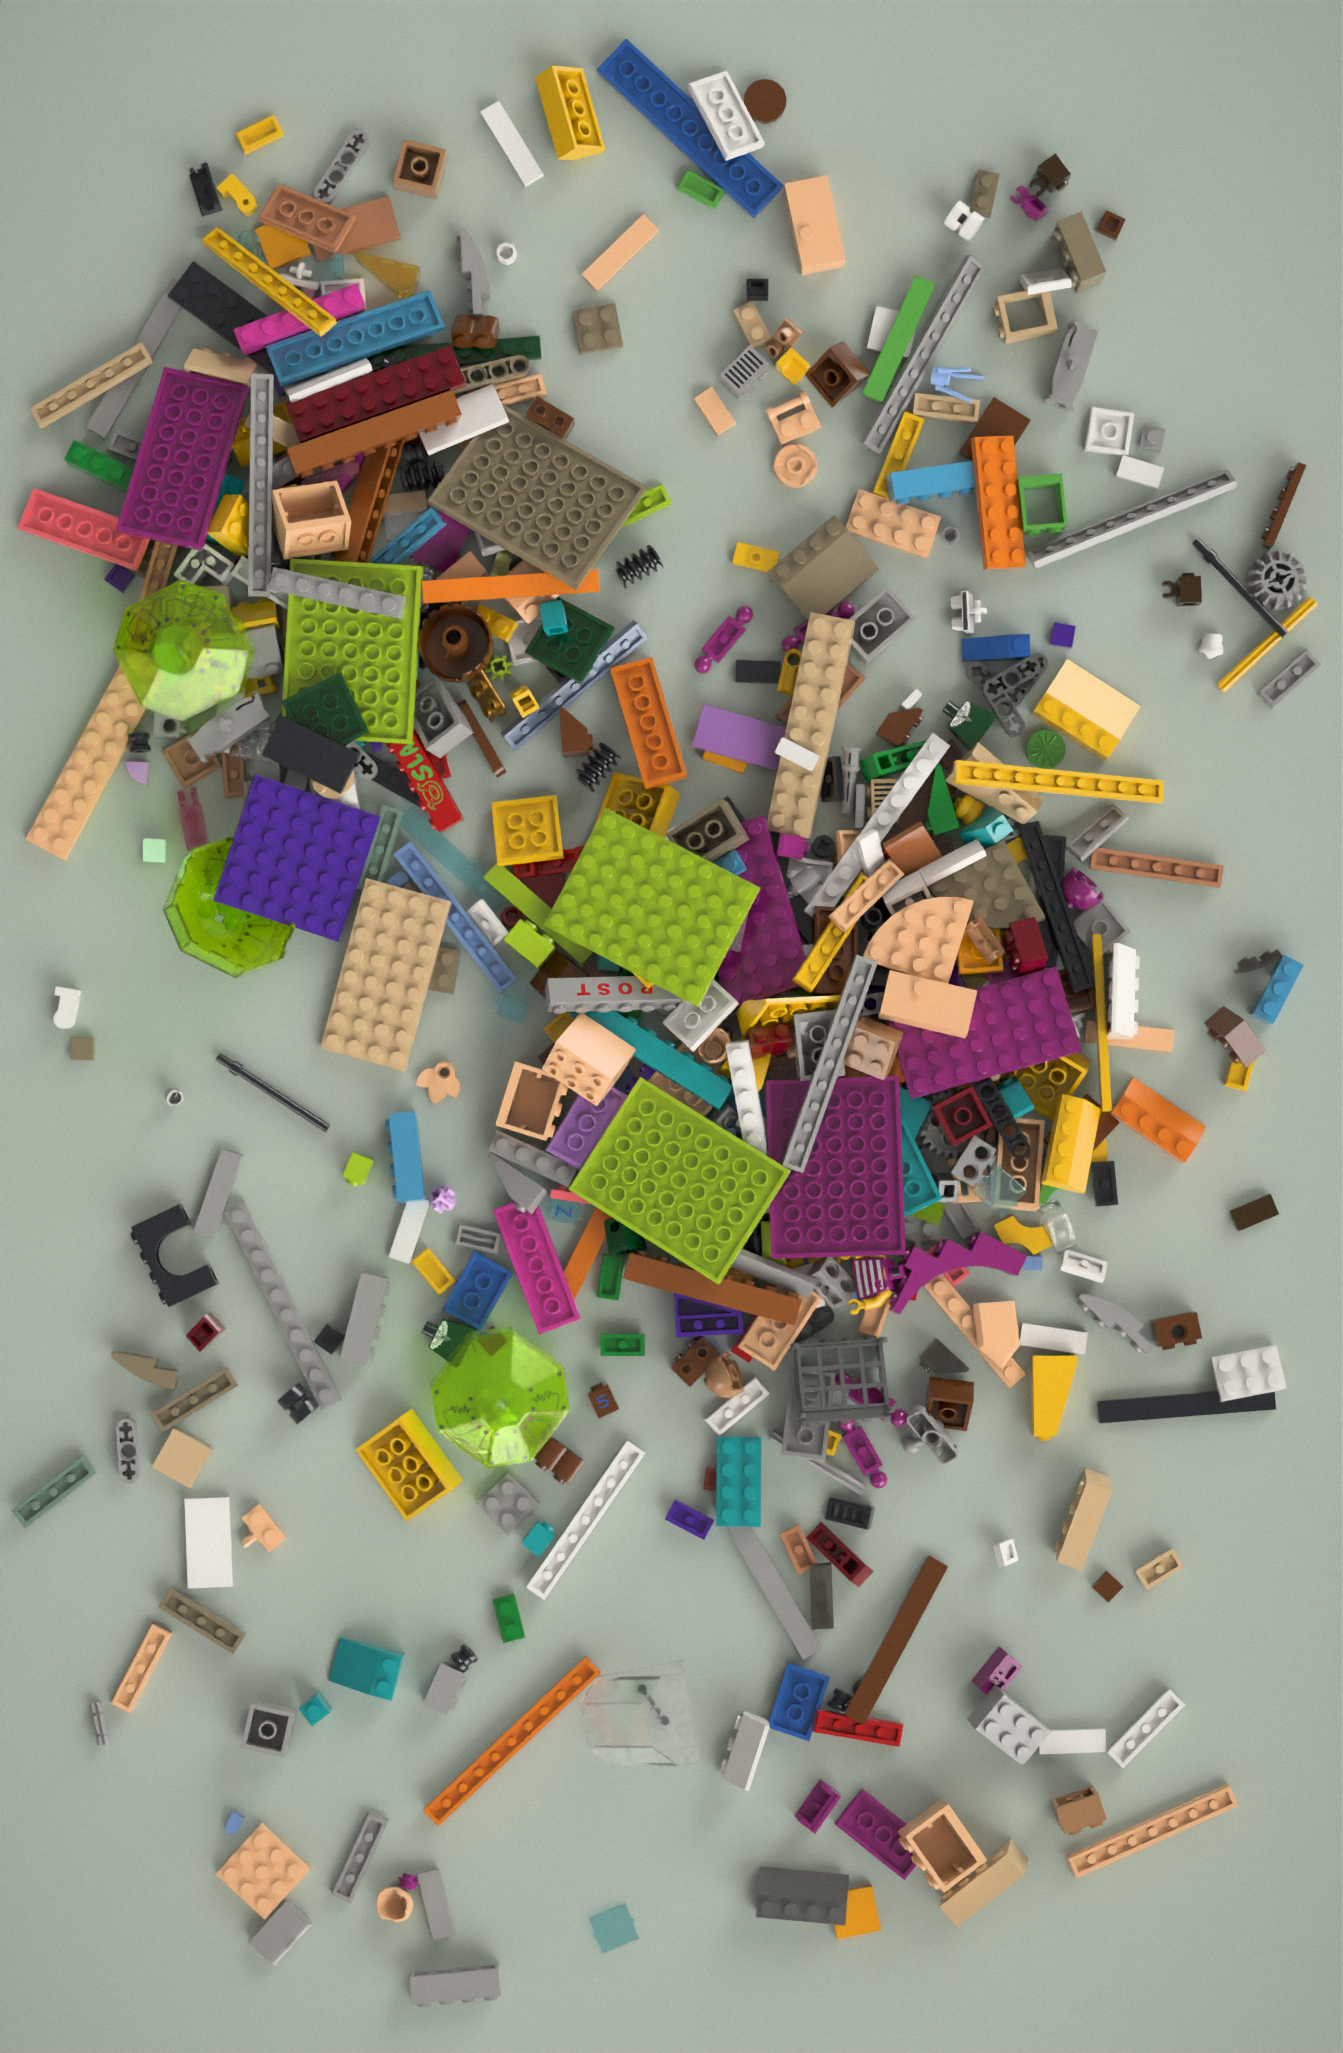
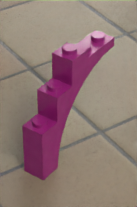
M976 1232L970 1236L967 1242L968 1249L949 1239H943L942 1242L939 1241L933 1252L936 1254L935 1257L915 1246H910L909 1249H905L906 1255H902L900 1258L903 1261L901 1265L908 1271L905 1273L904 1278L899 1279L898 1284L900 1287L897 1293L894 1292L888 1302L890 1305L888 1310L895 1314H901L909 1299L923 1285L950 1270L968 1266H982L998 1269L1012 1276H1018L1027 1256L983 1232Z

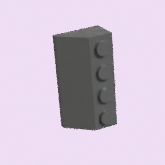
M760 1867L756 1917L846 1925L849 1874Z

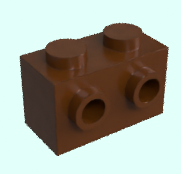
M695 1336L687 1344L689 1349L685 1354L679 1353L671 1361L674 1364L671 1369L689 1387L702 1376L710 1361L720 1355L702 1336L699 1339Z

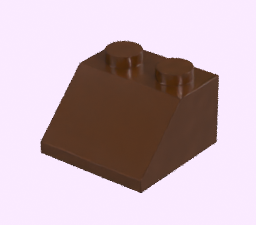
M841 341L831 346L806 372L805 376L833 408L856 390L871 373L847 344Z
M559 708L563 758L590 756L589 750H594L592 734H588L587 728L565 708Z
M556 949L530 981V984L546 999L545 986L548 978H585L591 976Z
M930 1377L925 1402L926 1412L930 1413L935 1419L940 1420L945 1429L967 1431L974 1401V1382Z

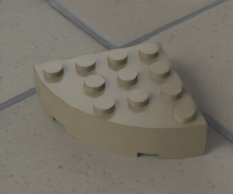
M1004 840L984 850L986 853L985 857L927 886L934 898L959 897L974 900L967 923L981 916L989 928L1008 930L1010 922L1036 917V921L1039 923L1046 918Z

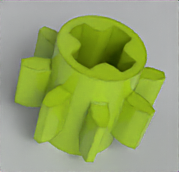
M495 654V659L489 664L491 668L487 669L486 672L488 674L493 673V681L496 678H501L502 682H504L506 675L512 676L508 668L512 667L513 664L511 662L506 663V655L501 659ZM503 664L504 671L499 670L497 673L494 666Z

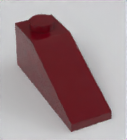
M822 1522L808 1535L807 1539L857 1587H860L874 1572Z

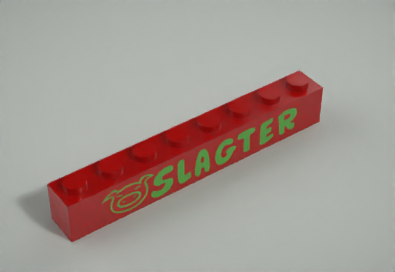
M414 728L413 744L385 743L390 753L396 754L399 760L396 764L402 773L406 772L410 779L407 781L413 793L416 791L420 799L417 801L424 812L427 810L431 818L428 821L434 831L438 830L440 833H443L465 820Z

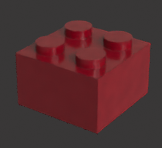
M1036 917L1010 922L1008 931L1005 933L1006 940L1003 943L1006 953H1010L1012 960H1010L1012 973L1016 972L1017 977L1044 970L1048 955Z
M967 1086L929 1106L949 1146H955L993 1126L973 1086Z

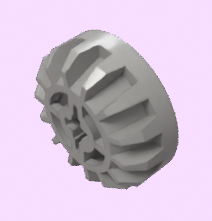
M1277 550L1276 552L1265 553L1251 565L1246 577V587L1268 611H1284L1294 606L1302 598L1307 588L1306 579L1308 576L1303 569V563L1295 559L1293 554H1286L1281 550ZM1276 564H1284L1291 570L1277 569ZM1272 566L1274 571L1264 580L1266 570ZM1275 577H1276L1277 579H1279V578H1280V579L1284 578L1280 583H1279V582H1272V583H1270ZM1294 577L1292 588L1286 591L1285 586Z

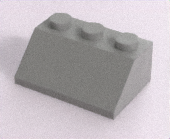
M274 623L235 630L234 633L231 631V633L225 632L209 635L210 640H215L210 641L211 647H219L211 649L214 661L216 659L217 666L215 669L221 685L284 673V653ZM236 649H244V650H237V666H236Z

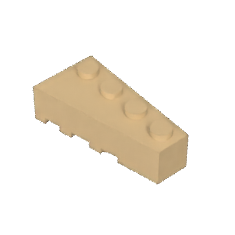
M979 742L960 759L962 761L1004 765ZM954 766L950 769L945 779L947 783L994 807L1023 825L1038 812L1044 800L1035 791L953 784Z
M1087 1468L1084 1469L1082 1478L1077 1486L1075 1499L1071 1502L1068 1520L1064 1521L1061 1533L1063 1535L1061 1541H1057L1054 1548L1058 1563L1082 1571L1112 1493L1110 1476Z
M1010 1838L987 1858L986 1862L960 1880L953 1889L950 1888L943 1893L939 1907L952 1923L958 1927L1023 1877L1028 1858Z

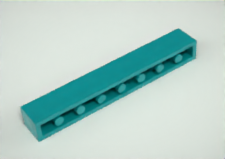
M612 1010L606 1013L598 1011L583 1013L634 1047L636 1050L633 1057L716 1110H721L732 1093L733 1086L730 1079L722 1074L720 1077L712 1073L713 1069L705 1063L697 1064L693 1061L695 1057L686 1051L678 1052L675 1050L676 1045L667 1039L661 1041L656 1038L658 1035L656 1032L648 1027L644 1030L637 1026L639 1023L637 1020L629 1015L627 1018L619 1014L620 1010ZM570 1012V1016L573 1019H576V1017L580 1014L577 1012Z

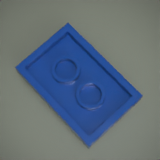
M474 1251L442 1310L481 1331L513 1272Z
M787 1662L769 1717V1728L810 1741L816 1710L821 1707L830 1676Z

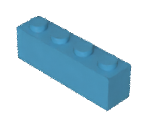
M973 461L892 472L885 476L889 502L896 501L897 505L909 503V499L917 498L918 501L930 500V496L938 495L939 498H946L952 496L951 493L959 492L960 495L973 493L972 490L975 489Z
M412 1111L389 1114V1120H385L387 1133H391V1142H388L389 1155H393L394 1162L390 1164L391 1177H395L396 1185L392 1186L393 1198H397L398 1203L424 1201L426 1197L417 1113Z

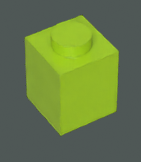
M352 1152L342 1177L347 1178L346 1183L352 1186L365 1185L375 1161Z

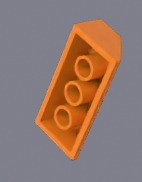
M1132 1077L1121 1093L1112 1110L1109 1111L1121 1123L1180 1163L1187 1161L1206 1126L1134 1077Z

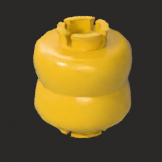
M966 794L964 798L959 796L956 800L959 803L955 802L953 808L956 809V818L962 820L966 825H969L984 813L982 811L984 804L979 800H975L969 794Z

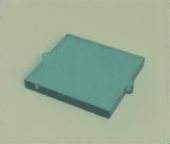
M997 1165L988 1176L983 1177L984 1181L976 1188L974 1193L1003 1218L1012 1207L1017 1206V1201L1027 1190Z
M626 1903L589 1918L594 1930V1938H597L602 1953L639 1939L633 1924L634 1919L631 1918Z

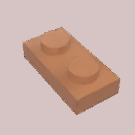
M800 1524L779 1533L798 1575L818 1566Z

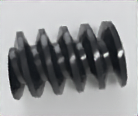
M434 460L433 467L429 465L428 461L425 462L424 468L417 463L415 470H413L411 464H408L407 471L403 469L402 465L399 466L402 490L405 487L408 493L411 492L412 486L415 487L416 491H420L421 484L425 490H428L429 483L435 489L438 482H441L445 477L443 463L439 466L437 460Z
M647 545V553L643 549H639V557L632 553V561L624 557V565L619 561L616 562L615 571L625 589L627 588V580L633 585L635 584V576L641 581L642 572L650 576V568L658 572L657 564L663 567L657 552L651 545Z
M601 742L599 743L601 751L594 749L595 757H587L590 764L585 762L581 764L584 771L576 769L578 775L576 778L592 792L595 791L592 786L593 783L596 785L601 784L598 777L606 778L603 771L612 772L609 764L617 766L618 763L615 758L622 759L613 749Z

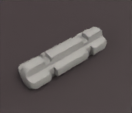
M101 1701L92 1702L89 1708L90 1712L93 1713L91 1717L94 1732L97 1734L96 1741L98 1746H103L110 1742L109 1734H106L107 1725L105 1715L102 1713L103 1706Z

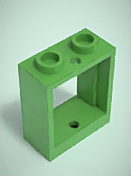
M1062 473L1019 477L1018 490L1023 534L1027 533V536H1038L1041 534L1040 532L1049 531V534L1062 533V530H1065L1067 527ZM1055 487L1058 522L1028 525L1024 490Z

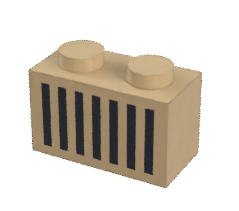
M871 779L870 785H866V798H870V807H866L867 820H870L897 783V779Z

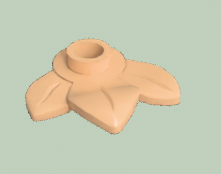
M447 1061L437 1063L434 1068L425 1069L419 1075L416 1083L419 1087H428L429 1098L433 1104L442 1101L447 1094L457 1098L461 1089L460 1082L455 1077V1068ZM442 1068L448 1069L447 1076L440 1074Z

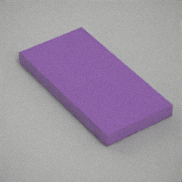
M704 704L692 747L776 771L780 755L776 754L775 750L781 738H785L786 728Z
M612 1087L598 1106H595L578 1094L548 1144L546 1151L580 1171L628 1096Z

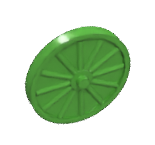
M1044 729L1035 732L1026 744L1027 757L1038 768H1053L1065 756L1066 747L1064 740L1058 733L1052 730Z

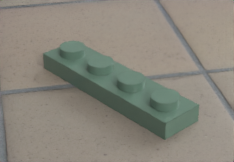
M382 804L379 813L380 820L357 889L363 890L366 878L383 882L404 811Z
M83 1455L11 1511L23 1527L26 1528L97 1472Z

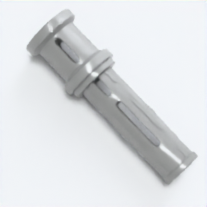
M843 746L844 760L841 769L844 771V800H842L841 813L854 814L857 772L860 770L858 765L859 752L862 751V748Z

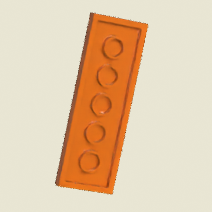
M1013 436L971 438L983 570L1026 567Z
M649 657L610 668L645 790L688 778L653 658Z

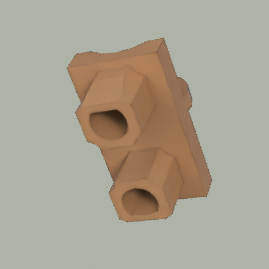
M786 318L766 345V352L773 359L777 357L780 359L791 347L793 348L804 332L795 327L789 318Z

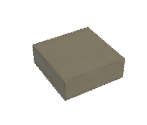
M71 1038V1060H94L95 1038Z

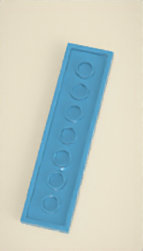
M428 290L337 321V324L322 337L311 330L265 347L279 384L282 387L445 331V325L431 291Z

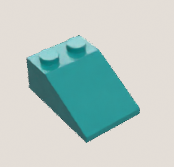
M340 1637L329 1681L371 1696L392 1701L405 1653Z

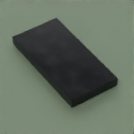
M280 715L262 756L342 794L360 757V753Z

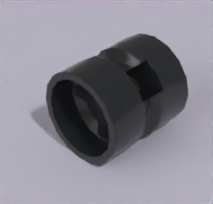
M300 1383L293 1386L277 1401L284 1410L290 1411L289 1416L297 1425L319 1406L312 1397L306 1396L307 1391ZM301 1400L305 1405L297 1410L294 1405Z

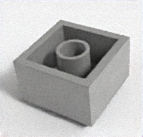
M254 1699L250 1704L241 1748L285 1757L288 1752L297 1709Z

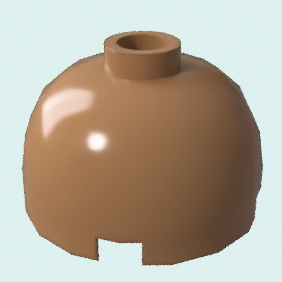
M724 1352L710 1361L705 1371L706 1378H704L707 1389L709 1391L712 1390L722 1398L734 1397L745 1391V1388L741 1389V1385L745 1383L742 1372L735 1360L730 1361L728 1357L731 1355L728 1352Z

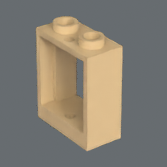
M1026 291L998 296L995 304H993L994 316L999 318L1000 323L997 326L1000 339L1003 338L1004 345L1052 335L1058 329L1050 291L1030 295ZM1038 297L1044 326L1011 332L1005 304Z

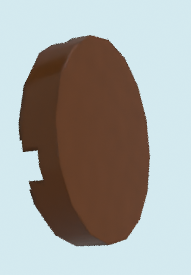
M761 79L755 81L747 88L744 94V104L752 120L768 124L775 122L783 115L787 97L779 83L769 79Z

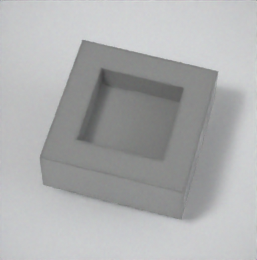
M1144 425L1139 448L1160 453L1165 429Z

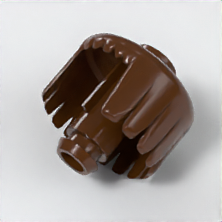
M453 604L452 607L450 605L440 606L439 611L433 610L429 614V619L423 620L422 629L418 632V649L425 666L433 675L447 682L463 683L474 679L481 670L485 671L493 656L494 640L487 621L484 620L478 611L475 612L466 605L463 608L460 604Z

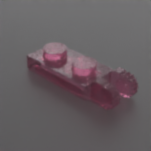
M350 461L301 481L300 484L310 485L337 481L339 484L342 482L341 478L347 477L352 479L359 475L361 469L358 462Z
M191 788V797L194 805L186 806V797L183 790L178 791L179 812L187 851L209 848L210 845L197 788Z

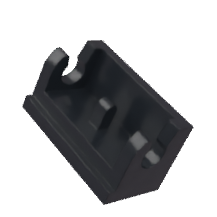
M202 163L201 168L198 170H194L193 167L190 168L189 176L202 217L222 211L221 202L208 163Z

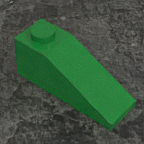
M921 741L874 753L860 760L859 763L865 781L886 777L906 770L926 742Z
M941 764L937 765L934 769L926 814L927 820H924L925 828L928 833L931 832L932 837L959 829Z

